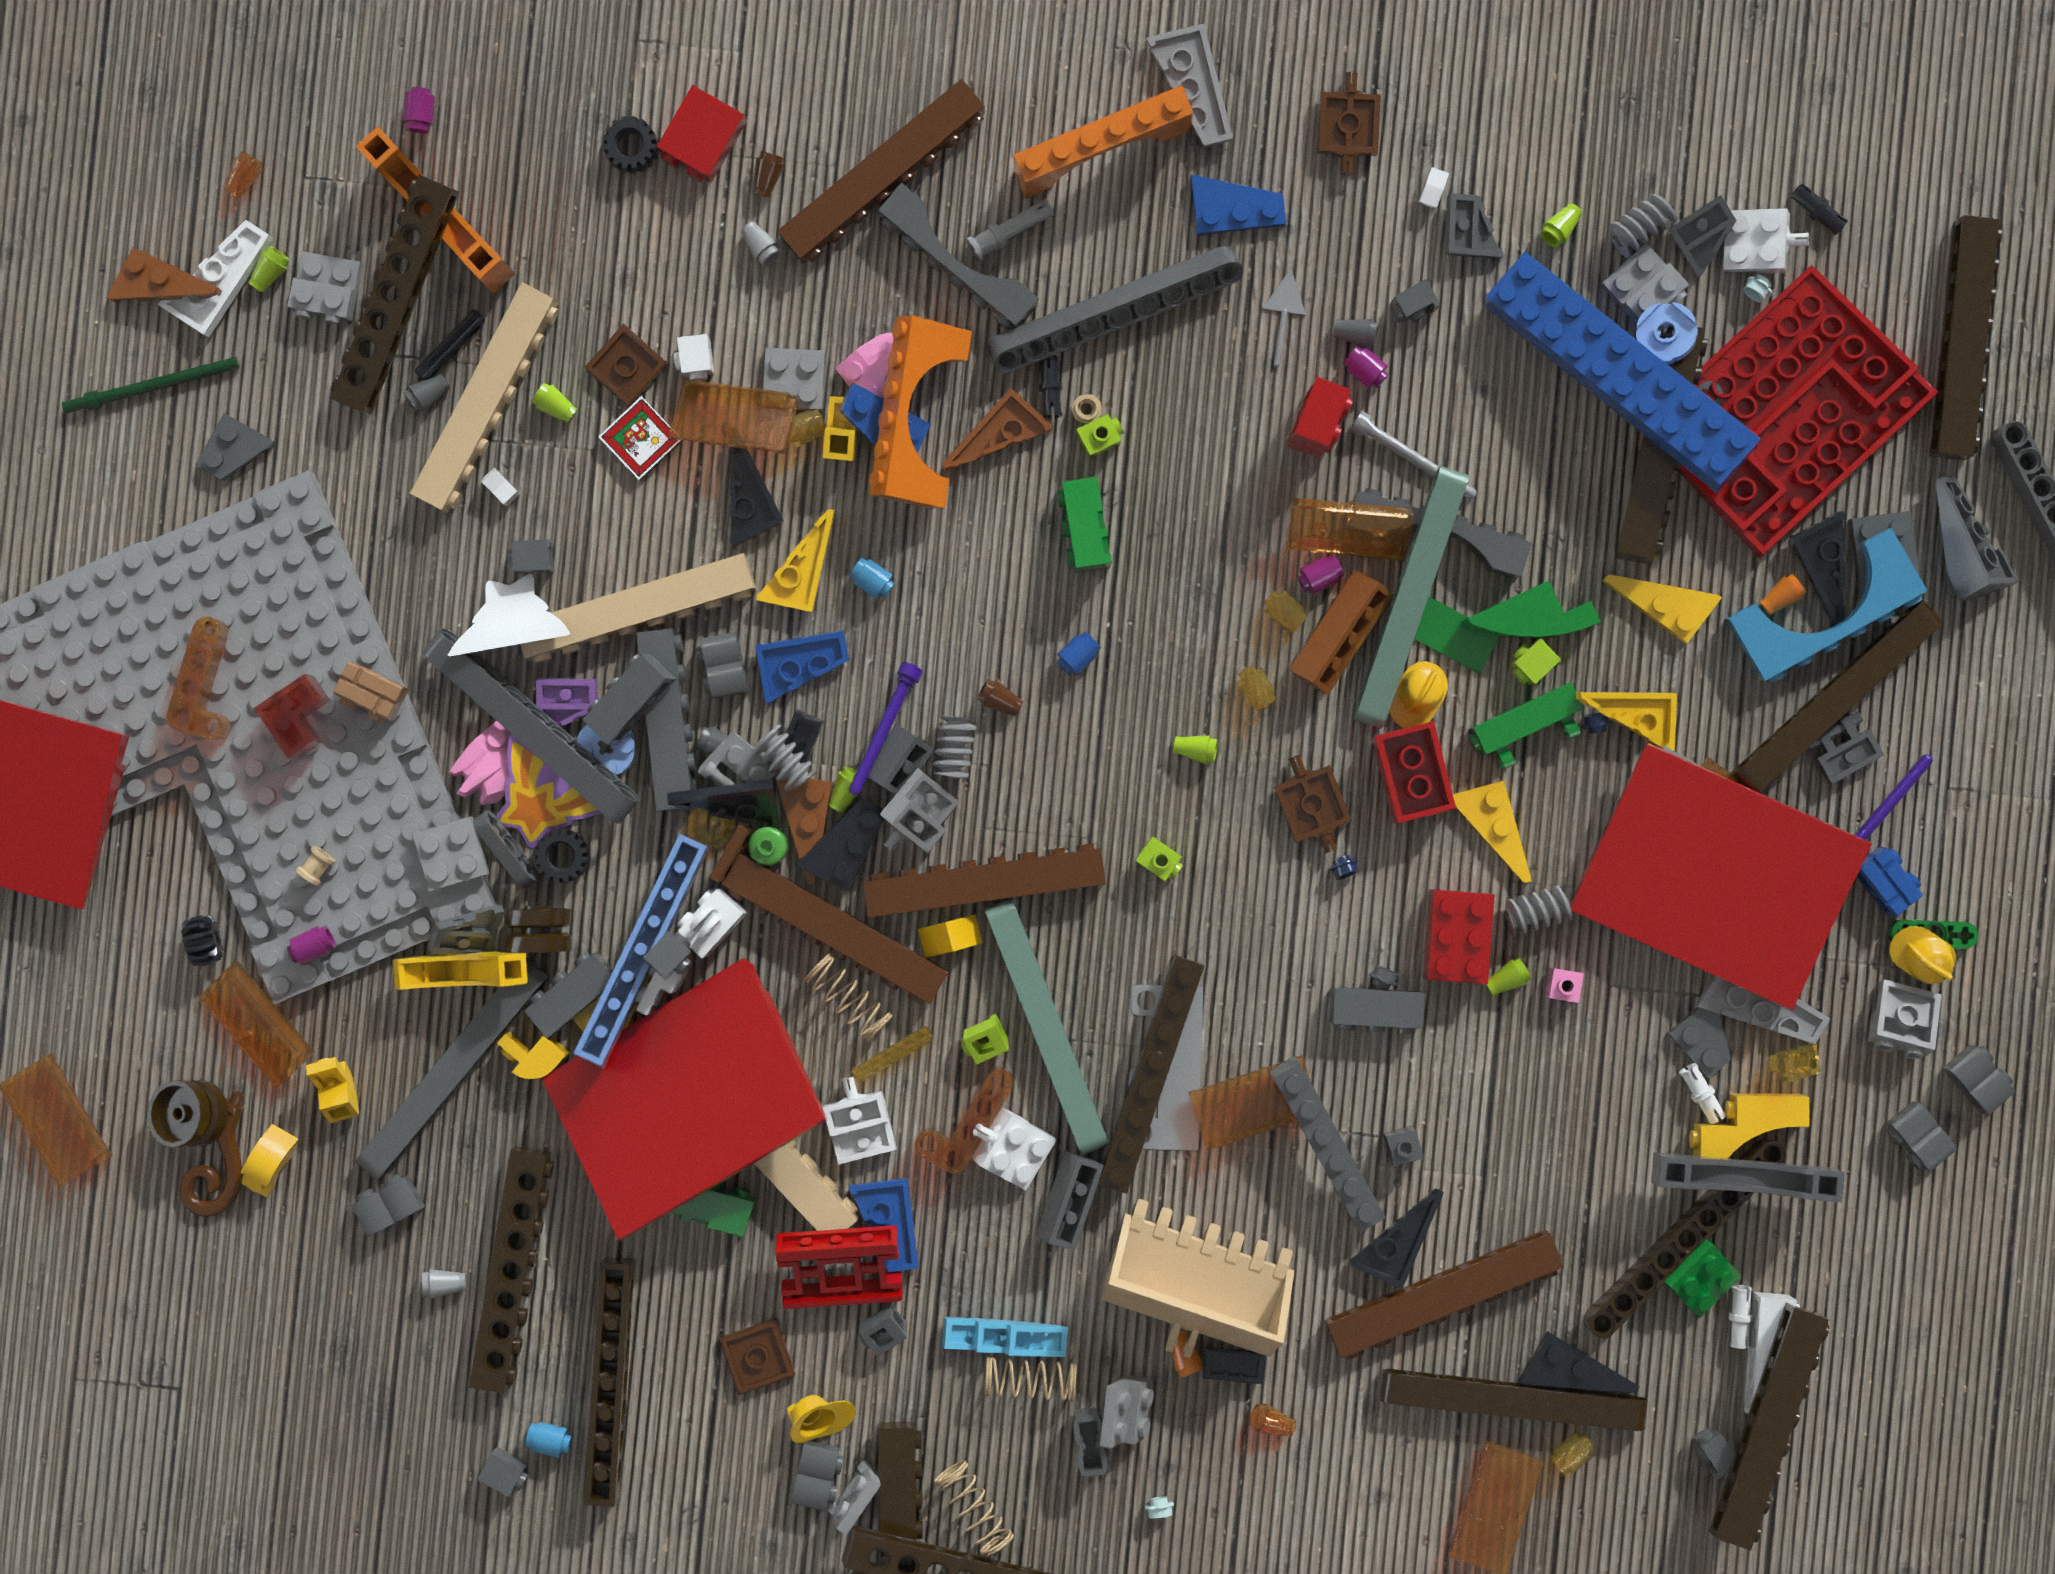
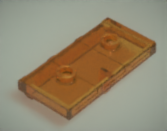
M686 379L685 382H682L669 437L673 440H686L786 454L798 399L796 396L790 395L789 392Z
M1293 498L1285 550L1404 561L1413 522V509L1356 504L1355 501L1345 503Z
M235 961L198 998L233 1037L232 1042L235 1045L239 1044L274 1087L277 1088L308 1060L315 1051L266 996L267 994L260 989L242 968V965Z
M52 1053L0 1083L2 1094L58 1188L113 1156Z
M1296 1056L1295 1058L1299 1061L1310 1080L1303 1056ZM1283 1062L1188 1092L1207 1150L1297 1122L1268 1072Z
M1488 1440L1485 1441L1450 1544L1449 1557L1496 1574L1508 1573V1568L1519 1540L1544 1460Z

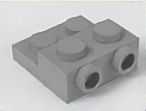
M1644 244L1600 285L1637 325L1642 313L1650 306L1661 303V305L1665 303L1671 304V302L1678 303L1687 295L1684 289L1689 283L1670 263L1666 265L1648 244Z
M302 251L297 278L292 280L287 307L295 311L294 315L300 318L313 319V315L324 317L325 322L342 325V320L352 322L363 264L359 261Z
M1883 979L1879 983L1876 1010L1871 1014L1868 1042L1875 1043L1876 1049L1880 1051L1891 1052L1894 1049L1905 1051L1904 1055L1910 1059L1926 1057L1935 1050L1942 994Z
M1129 1375L1107 1386L1100 1446L1111 1449L1122 1442L1134 1445L1145 1439L1150 1430L1148 1410L1154 1398L1151 1379Z

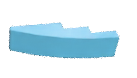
M944 1317L941 1347L944 1349L974 1350L975 1352L1006 1353L1009 1356L1066 1357L1068 1327L1010 1320Z

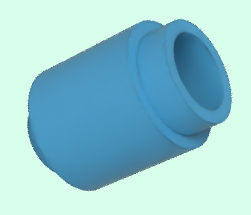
M860 558L849 574V578L854 580V585L876 600L880 596L886 598L895 585L891 581L893 575L871 559L867 561L864 558Z
M539 1422V1424L531 1423L525 1447L531 1448L532 1452L561 1458L563 1453L567 1454L569 1452L572 1436L568 1435V1428Z

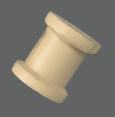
M313 846L311 848V855L302 867L298 866L295 871L306 881L318 886L321 882L320 877L329 865L335 864L336 860L324 850Z

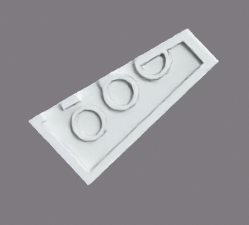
M245 220L218 246L219 250L210 259L205 258L198 265L199 269L193 274V276L221 289L222 293L220 296H213L211 298L189 296L182 297L181 300H162L157 305L209 338L255 268L262 250L266 251L274 238Z

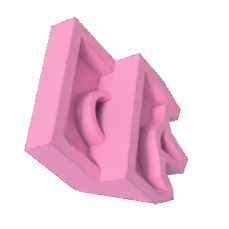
M892 333L880 334L856 349L835 368L849 387L851 383L857 384L884 399L883 388L887 382L888 357L891 353L893 342Z
M498 721L494 722L467 746L449 771L454 776L461 774L465 776V781L456 794L466 798L478 790L481 793L479 799L481 805L499 802L505 796V780L510 779L507 766V749L510 733Z

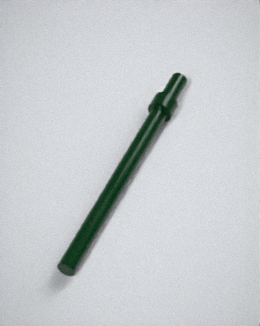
M232 357L103 392L94 390L84 393V397L62 402V408L66 414L86 408L94 410L102 408L103 404L238 369L240 364L237 357Z

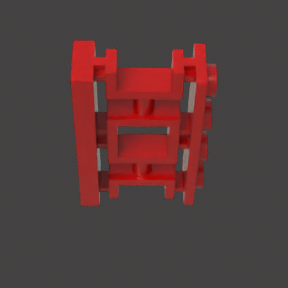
M897 1225L777 1233L775 1255L778 1268L793 1267L795 1279L782 1280L783 1309L891 1303L903 1300L902 1273H886L885 1260H899ZM877 1255L878 1261L861 1262V1256ZM817 1260V1265L801 1266V1261ZM854 1263L855 1275L829 1277L826 1275L825 1265ZM879 1273L880 1279L863 1280V1274ZM819 1277V1283L803 1284V1278Z

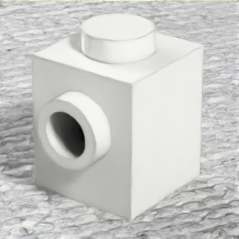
M708 335L677 337L679 352H674L676 370H681L682 375L685 378L689 377L690 381L707 380V375L714 374L711 342Z

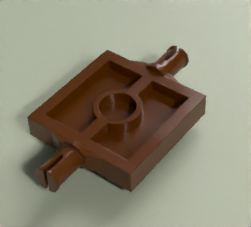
M1351 72L1345 73V90L1338 92L1321 91L1317 154H1334L1342 157L1340 174L1345 175L1347 170V176L1353 175V158L1358 156L1376 157L1378 154L1381 94H1365L1357 90V72L1352 73V81Z
M1300 754L1289 758L1288 760L1295 776L1289 781L1273 788L1295 843L1309 837H1319L1325 853L1336 850L1337 847L1330 832L1336 827L1352 820L1330 765L1315 771H1306Z

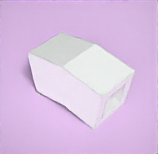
M1432 167L1428 173L1418 203L1436 209L1449 173Z
M495 467L481 479V482L505 506H508L520 494Z

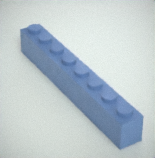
M679 834L574 1051L577 1057L601 1068L605 1067L636 1003L635 999L649 976L651 967L643 960V957L671 930L708 853L706 845Z

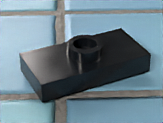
M797 709L786 733L789 736L784 743L787 745L795 742L796 746L792 753L803 752L804 754L799 762L804 763L809 761L825 721Z
M1205 1347L1202 1377L1203 1379L1263 1384L1265 1355L1254 1351Z

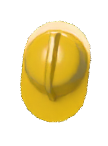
M1428 661L1417 662L1409 666L1399 681L1389 710L1396 724L1402 728H1408L1432 720L1448 690V681L1444 671L1436 664Z
M1911 926L1902 929L1894 935L1890 942L1889 953L1892 961L1899 968L1927 984H1938L1946 979L1952 980L1951 973L1955 966L1956 954L1954 948L1949 943L1923 927Z
M818 1395L806 1396L798 1403L787 1408V1414L792 1424L790 1439L795 1443H804L815 1438L837 1433L849 1426L854 1420L856 1408L848 1401L827 1403Z

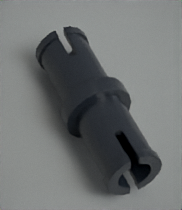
M1804 182L1790 195L1791 199L1795 200L1809 212L1808 216L1812 220L1817 219L1834 235H1837L1848 222V219L1844 218L1829 205L1830 201L1828 199H1821Z
M1050 356V368L1047 365V358L1039 361L1041 372L1039 392L1042 393L1043 417L1046 419H1052L1051 406L1054 407V418L1062 417L1060 391H1062L1063 387L1062 383L1059 382L1058 357Z

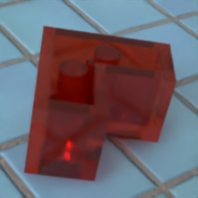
M303 674L254 707V709L287 758L299 759L322 743L306 717L328 703L330 699L313 675Z

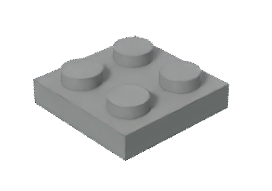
M765 348L763 409L823 411L825 350Z
M472 816L412 834L429 892L489 874Z

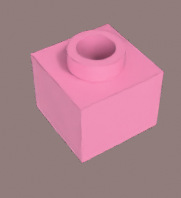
M1550 967L1545 997L1579 1003L1584 973ZM1566 980L1571 982L1569 991L1562 989V983Z

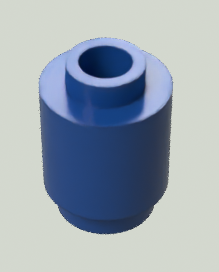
M1084 631L1081 635L1077 634L1057 654L1060 658L1057 664L1068 675L1072 672L1079 675L1098 656L1097 652L1101 647Z

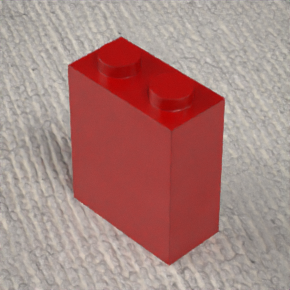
M692 84L657 145L660 154H662L661 159L673 167H677L679 164L688 169L686 173L699 182L705 179L712 183L745 127L747 120L743 113Z

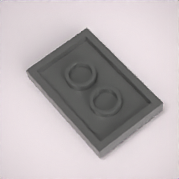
M1911 511L1849 519L1859 600L1866 583L1865 558L1859 544L1885 529L1892 528L1919 575Z

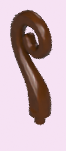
M234 1090L230 1099L225 1098L228 1107V1118L224 1131L217 1139L226 1169V1182L221 1194L212 1201H203L194 1193L193 1185L198 1178L206 1180V1189L209 1193L218 1191L220 1177L216 1170L210 1166H194L181 1179L179 1186L181 1201L191 1213L197 1216L209 1217L224 1212L233 1204L239 1194L242 1181V1164L236 1140V1128L245 1109L241 1105L245 1095L239 1091Z

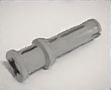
M1044 198L999 225L990 224L988 225V230L973 238L971 236L967 237V244L978 262L982 261L983 256L993 250L1005 248V245H1007L1006 241L1050 216H1054L1051 205H1047L1049 203L1048 200Z

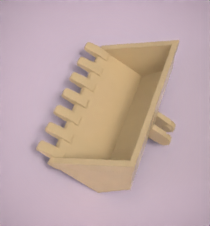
M1138 1199L1133 1214L1125 1213L1121 1223L1118 1240L1105 1276L1101 1300L1171 1323L1172 1327L1165 1346L1166 1351H1173L1180 1328L1190 1331L1183 1348V1356L1190 1358L1199 1333L1271 1357L1278 1346L1281 1347L1285 1338L1294 1270L1288 1268L1293 1254L1292 1250L1285 1247L1281 1248L1277 1262L1274 1264L1264 1260L1269 1246L1267 1241L1258 1239L1253 1254L1250 1256L1240 1252L1245 1238L1243 1233L1234 1231L1227 1248L1216 1244L1221 1230L1219 1225L1210 1223L1203 1240L1192 1236L1197 1221L1195 1217L1186 1215L1181 1230L1177 1231L1168 1228L1173 1213L1172 1209L1162 1207L1157 1222L1153 1223L1144 1220L1149 1205L1148 1201Z

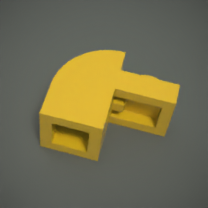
M829 396L828 419L824 432L823 458L853 461L855 458L858 430L839 411L845 397Z
M511 1032L504 1034L497 1042L502 1047L500 1052L512 1062L517 1060L519 1062L512 1073L525 1079H538L556 1070L571 1053L553 1037L546 1038L544 1035L532 1049L528 1048Z
M335 1057L324 1058L316 1063L306 1065L307 1076L318 1089L319 1109L330 1123L359 1116L357 1092L352 1074L345 1061L338 1062Z
M272 1124L247 1158L241 1171L244 1174L241 1184L267 1198L274 1189L279 1172L291 1159L298 1138Z

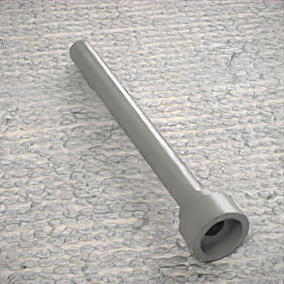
M1362 410L1349 428L1350 432L1358 437L1360 435L1364 437L1368 435L1429 475L1435 476L1438 465L1374 425L1375 422L1371 420L1372 416ZM1467 484L1463 496L1467 499H1473L1476 496V490Z

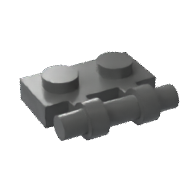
M1858 711L1849 716L1843 715L1837 723L1832 725L1808 748L1813 750L1821 746L1825 753L1814 759L1828 784H1834L1884 756L1870 729H1866L1861 733H1858L1855 726L1863 722V718ZM1844 733L1848 740L1835 747L1831 739Z

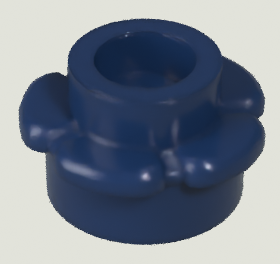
M1601 713L1588 714L1583 716L1584 725H1582V728L1588 729L1589 734L1607 731L1606 726L1610 725L1612 721H1609L1608 717Z
M1349 855L1339 857L1333 861L1334 866L1330 871L1334 873L1336 880L1348 878L1359 871L1356 865L1358 860L1350 859Z

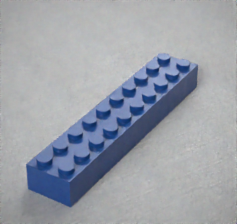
M1526 251L1485 296V307L1716 493L1758 447L1761 438Z

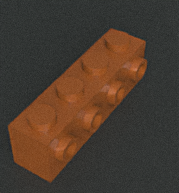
M1354 570L1289 670L1304 683L1329 695L1394 595L1380 582Z

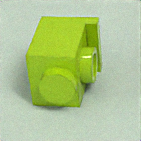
M1109 414L1076 429V435L1089 459L1120 444L1122 441L1120 435L1124 433L1116 417L1111 419ZM1103 428L1107 431V436L1105 438H1098L1096 431Z
M993 1014L990 1016V1019L965 1029L961 1046L966 1056H972L977 1065L1009 1051V1037L997 1015ZM985 1036H988V1038L985 1039V1040H982V1039H981V1038H983V1037H985Z

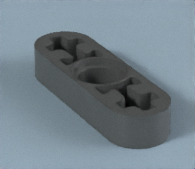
M486 810L473 819L477 833L520 887L527 888L539 880L538 871L494 813Z

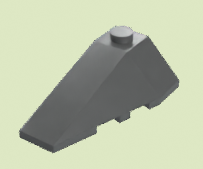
M1939 477L1936 479L1935 484L1946 569L1951 581L1950 588L1959 600H1972L2018 583L2001 547L1995 550L1988 540L1987 535L1990 531L1986 524L1982 525L1973 517L1974 506L1956 478Z

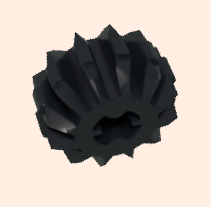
M200 915L183 921L181 930L182 942L184 943V951H186L187 959L193 966H206L221 960L223 951L222 939L214 918L211 915Z

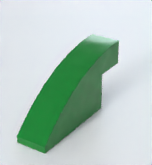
M1549 581L1463 620L1464 625L1473 630L1513 639L1557 637L1577 632L1601 622L1592 601L1563 612Z

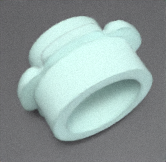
M1761 275L1747 278L1743 291L1750 299L1762 303L1767 296L1771 297L1772 295L1771 283L1767 278Z
M1167 1496L1150 1498V1504L1145 1506V1510H1148L1149 1518H1163L1173 1515L1171 1506H1174V1503L1168 1502Z

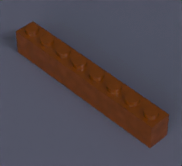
M960 79L778 230L780 238L802 264L807 260L813 262L824 252L822 248L830 241L836 243L846 234L845 229L853 222L855 224L862 222L869 215L868 210L876 203L879 206L885 203L891 196V191L901 183L904 185L908 184L915 177L914 172L922 165L924 168L931 165L938 158L937 153L945 146L947 149L953 147L961 139L960 134L967 128L970 130L976 128L984 120L985 106L963 79Z
M1094 843L1078 845L1076 846L1077 852L1065 853L1064 847L1047 850V856L1035 857V852L1017 854L1018 860L1006 861L1005 856L987 858L988 864L977 866L976 860L958 862V868L948 870L946 864L928 866L929 872L917 874V869L913 868L899 870V876L887 878V872L870 874V881L863 882L868 917L1104 885L1106 881L1101 848L1095 849Z
M744 853L739 854L722 885L728 888L726 893L739 901H742L743 897L754 903L752 908L761 914L768 916L769 912L780 917L778 923L792 931L795 927L806 932L804 935L805 939L818 946L821 942L832 947L829 951L831 954L844 961L847 957L858 962L855 967L870 976L873 971L883 977L882 983L894 990H897L899 986L909 992L907 997L920 1005H923L925 1001L931 1004L949 972L767 866L757 863Z
M1544 1229L1403 1287V1289L1400 1288L1325 1319V1322L1340 1357L1344 1358L1347 1356V1359H1353L1364 1353L1363 1349L1375 1345V1348L1388 1345L1392 1342L1391 1338L1402 1334L1405 1337L1415 1334L1420 1330L1419 1326L1429 1322L1431 1325L1442 1323L1447 1320L1446 1315L1458 1311V1314L1471 1311L1475 1308L1474 1304L1480 1301L1492 1302L1498 1300L1503 1296L1502 1292L1512 1288L1514 1291L1525 1289L1531 1285L1529 1281L1539 1277L1542 1280L1552 1278L1558 1274L1557 1270L1564 1268V1265L1551 1234Z

